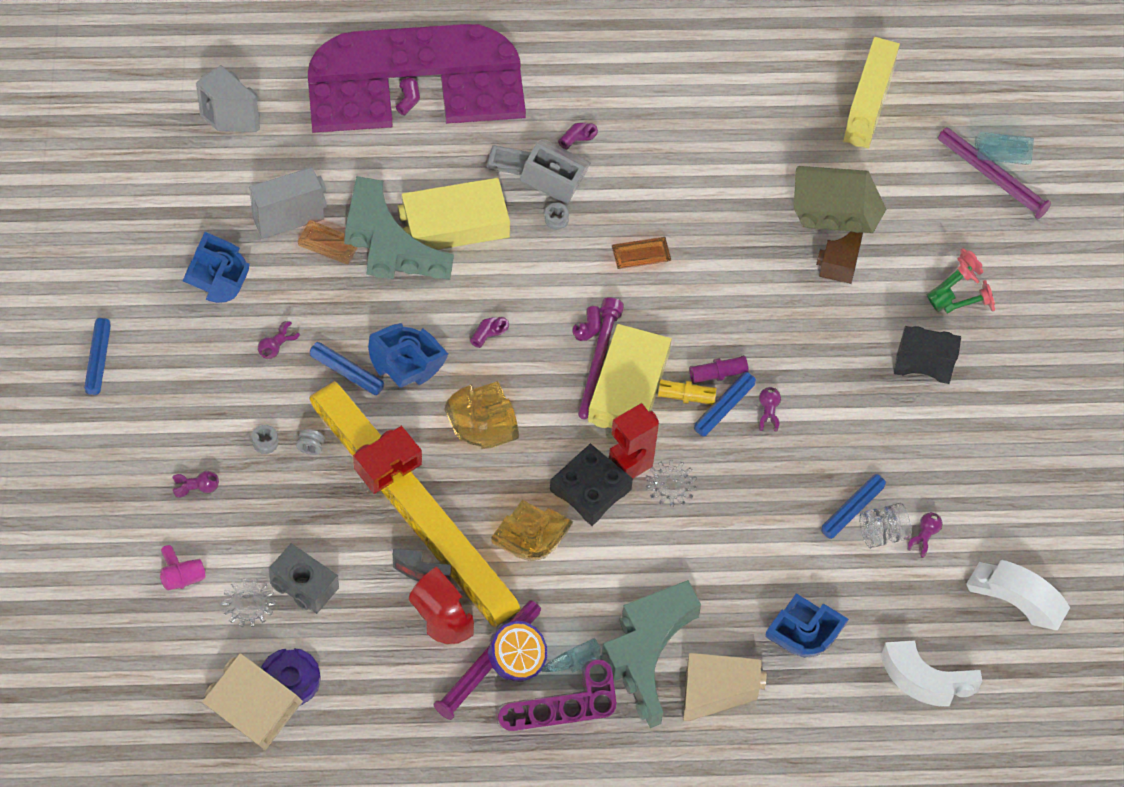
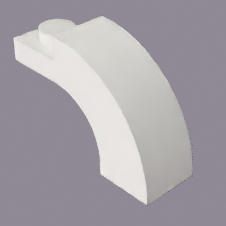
M1001 560L998 566L979 562L966 584L970 592L997 597L1013 604L1027 616L1031 625L1058 630L1070 609L1064 597L1042 577L1022 566Z
M915 641L885 642L881 654L884 667L898 688L910 697L934 706H950L954 695L969 697L978 692L982 683L981 670L939 671L930 667L922 660L918 654Z

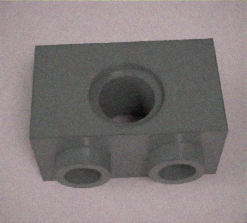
M292 543L268 568L270 584L276 591L281 594L286 592L294 598L295 603L304 610L309 608L316 614L339 589L338 575ZM300 578L308 579V581L305 583L295 582Z

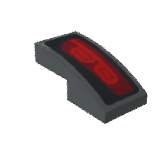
M393 549V568L405 576L419 582L423 576L437 566L451 582V565L423 562V551Z

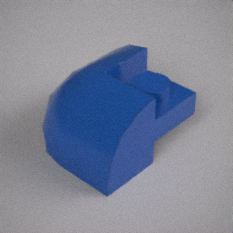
M204 232L185 273L183 282L208 292L207 301L215 303L228 302L234 299L240 292L248 274L250 263H246L244 257L239 253V247Z
M399 323L370 334L369 356L375 370L380 376L387 373L399 388L412 382L421 385L428 381L439 371L448 357V352L424 328L418 331L410 327H403V324Z
M796 593L786 608L780 611L769 626L765 637L797 656L803 658L819 656L833 644L849 619L824 603L819 608Z

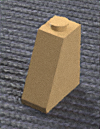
M689 653L683 721H692L757 700L760 689L765 690L767 672L761 671L762 660Z

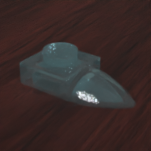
M593 638L560 654L543 666L541 671L557 672L571 669L572 672L578 671L583 668L587 661L599 659L601 647L597 640Z

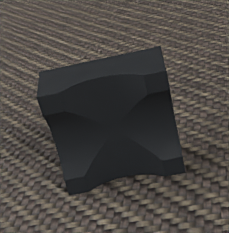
M905 326L896 356L894 374L902 376L913 373L924 374L936 379L940 383L950 384L953 369L959 356L961 336L953 335L946 331L926 330L919 326Z
M590 443L550 479V491L569 503L587 523L593 526L615 502L632 490L633 478Z

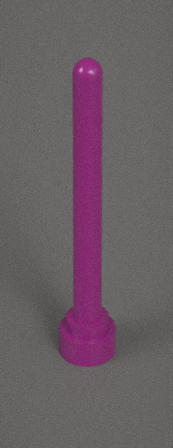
M604 298L601 304L600 313L602 314L603 322L578 412L579 417L583 420L587 419L589 415V407L601 374L614 322L622 316L624 303L616 298Z

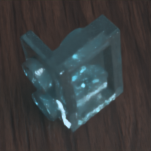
M980 132L975 137V147H978V160L1029 165L1032 162L1034 138Z

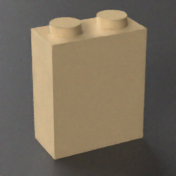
M241 653L236 658L233 657L229 660L224 668V674L218 682H214L208 687L204 695L205 699L202 701L212 711L265 751L303 702L295 693Z

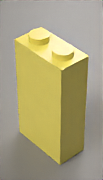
M874 37L850 109L843 142L869 149L893 75L900 43Z
M499 178L403 193L402 205L397 206L400 222L405 221L406 224L403 230L417 241L436 250L510 238V219Z
M617 324L589 407L588 422L600 428H612L613 419L640 403L648 411L652 410L660 379H662L670 354L672 338Z

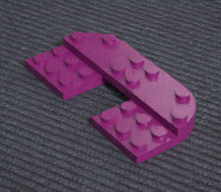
M480 24L341 33L321 45L309 63L308 86L312 133L393 127L388 78L441 75L446 124L526 118L520 57L514 45L505 36Z

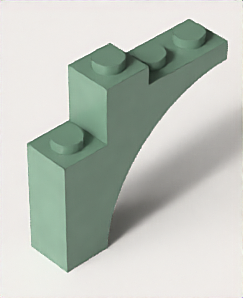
M356 176L346 223L344 244L370 248L366 275L394 279L395 271H401L407 274H419L436 279L450 280L454 254L442 252L422 244L397 224L385 203L383 194L384 181Z
M689 580L623 605L622 617L619 620L625 635L603 643L602 655L599 656V660H603L611 666L614 681L623 678L627 692L629 694L633 693L637 701L635 706L641 720L646 719L650 728L660 725L663 717V710L655 686V667L658 658L668 641L677 631L692 620L699 618L701 603Z

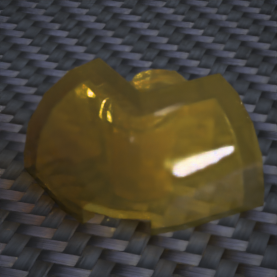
M498 381L475 389L470 384L452 394L446 401L445 412L460 441L464 440L471 445L481 446V449H487L519 439V430L513 407L509 398L506 399Z
M522 499L511 516L507 515L492 535V544L517 558L527 561L545 559L559 546L572 527L573 521L550 508H547L544 512Z

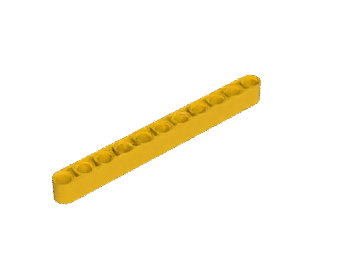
M333 381L309 396L314 410L352 456L360 447L366 444L370 445L380 439V433L337 382ZM399 472L393 476V483L382 489L381 492L440 564L451 565V577L493 627H497L518 613L521 609L515 596L414 474L409 472L402 476Z

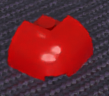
M436 566L419 580L410 592L408 599L422 618L427 621V635L435 641L444 644H459L474 635L473 616L470 613L465 614L459 601L462 598L461 594Z

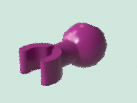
M291 321L282 322L278 329L279 333L273 338L265 337L261 339L257 350L263 358L272 359L276 357L280 351V346L285 341L298 339L300 333L293 332L290 336L285 335L287 328L292 325Z
M767 387L759 394V402L764 407V415L760 419L759 430L763 431L764 423L770 418V421L774 424V431L777 432L780 422L778 417L775 416V408L781 403V394L776 388Z
M209 470L201 472L196 478L187 479L182 474L172 476L176 484L183 483L180 488L173 489L176 497H184L190 490L199 489L203 493H211L219 485L218 476Z
M932 512L926 513L921 517L919 522L921 531L917 537L911 538L907 550L911 551L913 545L919 544L922 541L923 550L920 555L922 558L927 554L928 541L931 535L939 533L943 526L941 517Z

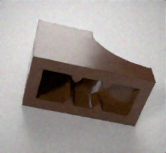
M850 231L846 236L838 240H827L826 249L819 250L816 265L821 266L819 277L852 284L863 232L856 233Z

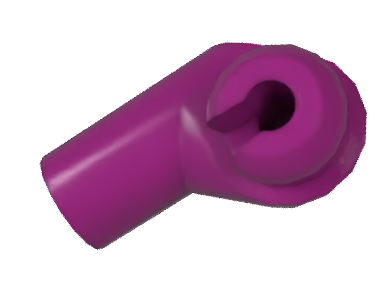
M413 78L403 79L399 84V88H403L401 91L405 97L396 105V110L403 116L420 100L418 83Z
M575 123L558 140V143L563 149H569L575 141L594 139L598 134V128L593 123Z
M597 306L588 307L587 322L579 323V326L577 324L574 325L572 333L576 340L587 341L599 333L601 329L600 308Z
M492 317L482 320L472 335L470 343L477 348H481L488 337L504 334L509 328V321L505 317Z

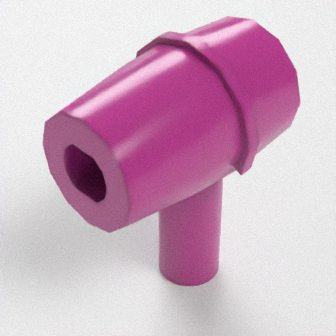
M166 545L161 549L168 565L161 568L160 571L161 583L166 590L184 589L186 586L205 579V569L200 559L179 562L171 545Z

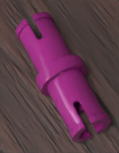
M744 355L726 360L717 358L712 363L689 367V374L693 384L713 379L722 381L725 377L749 371L748 362Z

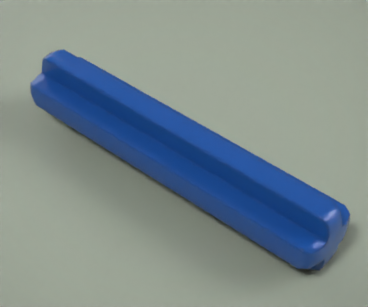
M97 318L94 323L84 385L85 392L89 395H98L101 392L111 328L110 320L107 318Z
M316 342L311 347V357L371 394L379 395L383 390V380L324 344Z
M744 372L696 421L694 430L699 435L706 436L754 387L755 377L749 372Z
M874 474L822 525L821 532L829 539L834 538L884 489L886 481L880 475Z

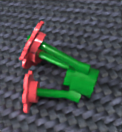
M962 248L960 250V257L957 258L960 262L958 269L938 287L927 293V298L937 312L944 309L947 314L957 308L982 301L984 306L988 305L992 312L995 311L993 294L986 280H983V289L979 290L980 295L952 303V300L956 298L951 290L953 285L963 277L967 281L972 278L978 284L980 281L973 271L979 275L983 273V265L977 260L975 254L970 250L967 251Z

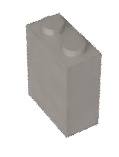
M313 167L249 186L252 217L261 239L324 220L323 208H326L327 204L323 192H326L322 177L316 176Z

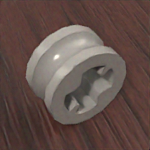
M552 203L546 207L544 214L545 223L548 227L559 230L568 225L569 210L564 204ZM555 213L557 216L561 214V219L557 217L552 218V214Z
M261 425L255 428L252 432L254 449L261 454L274 452L278 447L276 429L269 425ZM265 435L270 436V441L260 442L261 436L264 438Z
M301 430L296 447L303 453L318 455L322 451L325 437L315 430Z

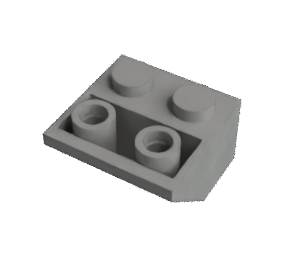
M220 65L196 82L200 115L217 131L257 132L260 130L258 97L253 89L250 87L246 88L240 82L234 72H228Z
M542 139L536 143L525 162L520 181L569 204L591 162Z

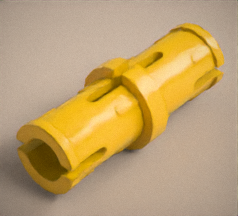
M660 379L658 397L683 400L685 404H688L690 401L713 405L715 403L717 387L691 384L692 381L680 383Z

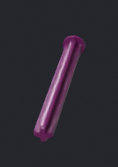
M946 127L940 132L938 137L940 142L1034 212L1035 218L1040 219L1048 211L1051 201L1043 200L950 128Z
M530 600L510 622L524 621L531 624L540 614L541 607ZM490 645L441 701L434 702V708L444 718L448 720L454 718V711L492 669L488 658Z

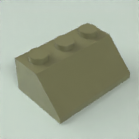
M798 166L796 168L794 210L803 227L856 233H874L887 209L869 171Z

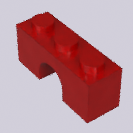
M640 403L613 419L611 434L618 444L610 448L609 459L632 478L653 467L659 420L652 410L648 411Z

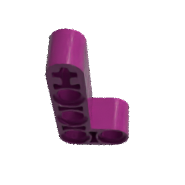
M589 660L582 668L584 691L504 703L496 711L497 723L508 731H518L606 718L614 713L617 704L611 666L603 660ZM596 664L601 665L604 669V676L598 682L593 681L589 675L591 667ZM599 695H605L609 701L607 709L603 712H598L594 708V700ZM574 699L578 703L579 709L574 716H567L564 713L563 706L567 700ZM545 704L549 710L548 716L542 721H537L533 716V710L536 705ZM527 705L526 716L529 723H525V718L523 717L513 719L512 725L508 721L503 720V715L508 714L509 708H511L512 712L523 713L524 709L522 706Z

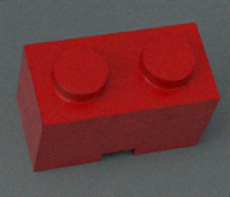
M401 425L395 430L386 431L374 443L360 447L353 455L354 470L372 493L376 494L392 484V477L399 472L402 476H405L421 466L422 450Z

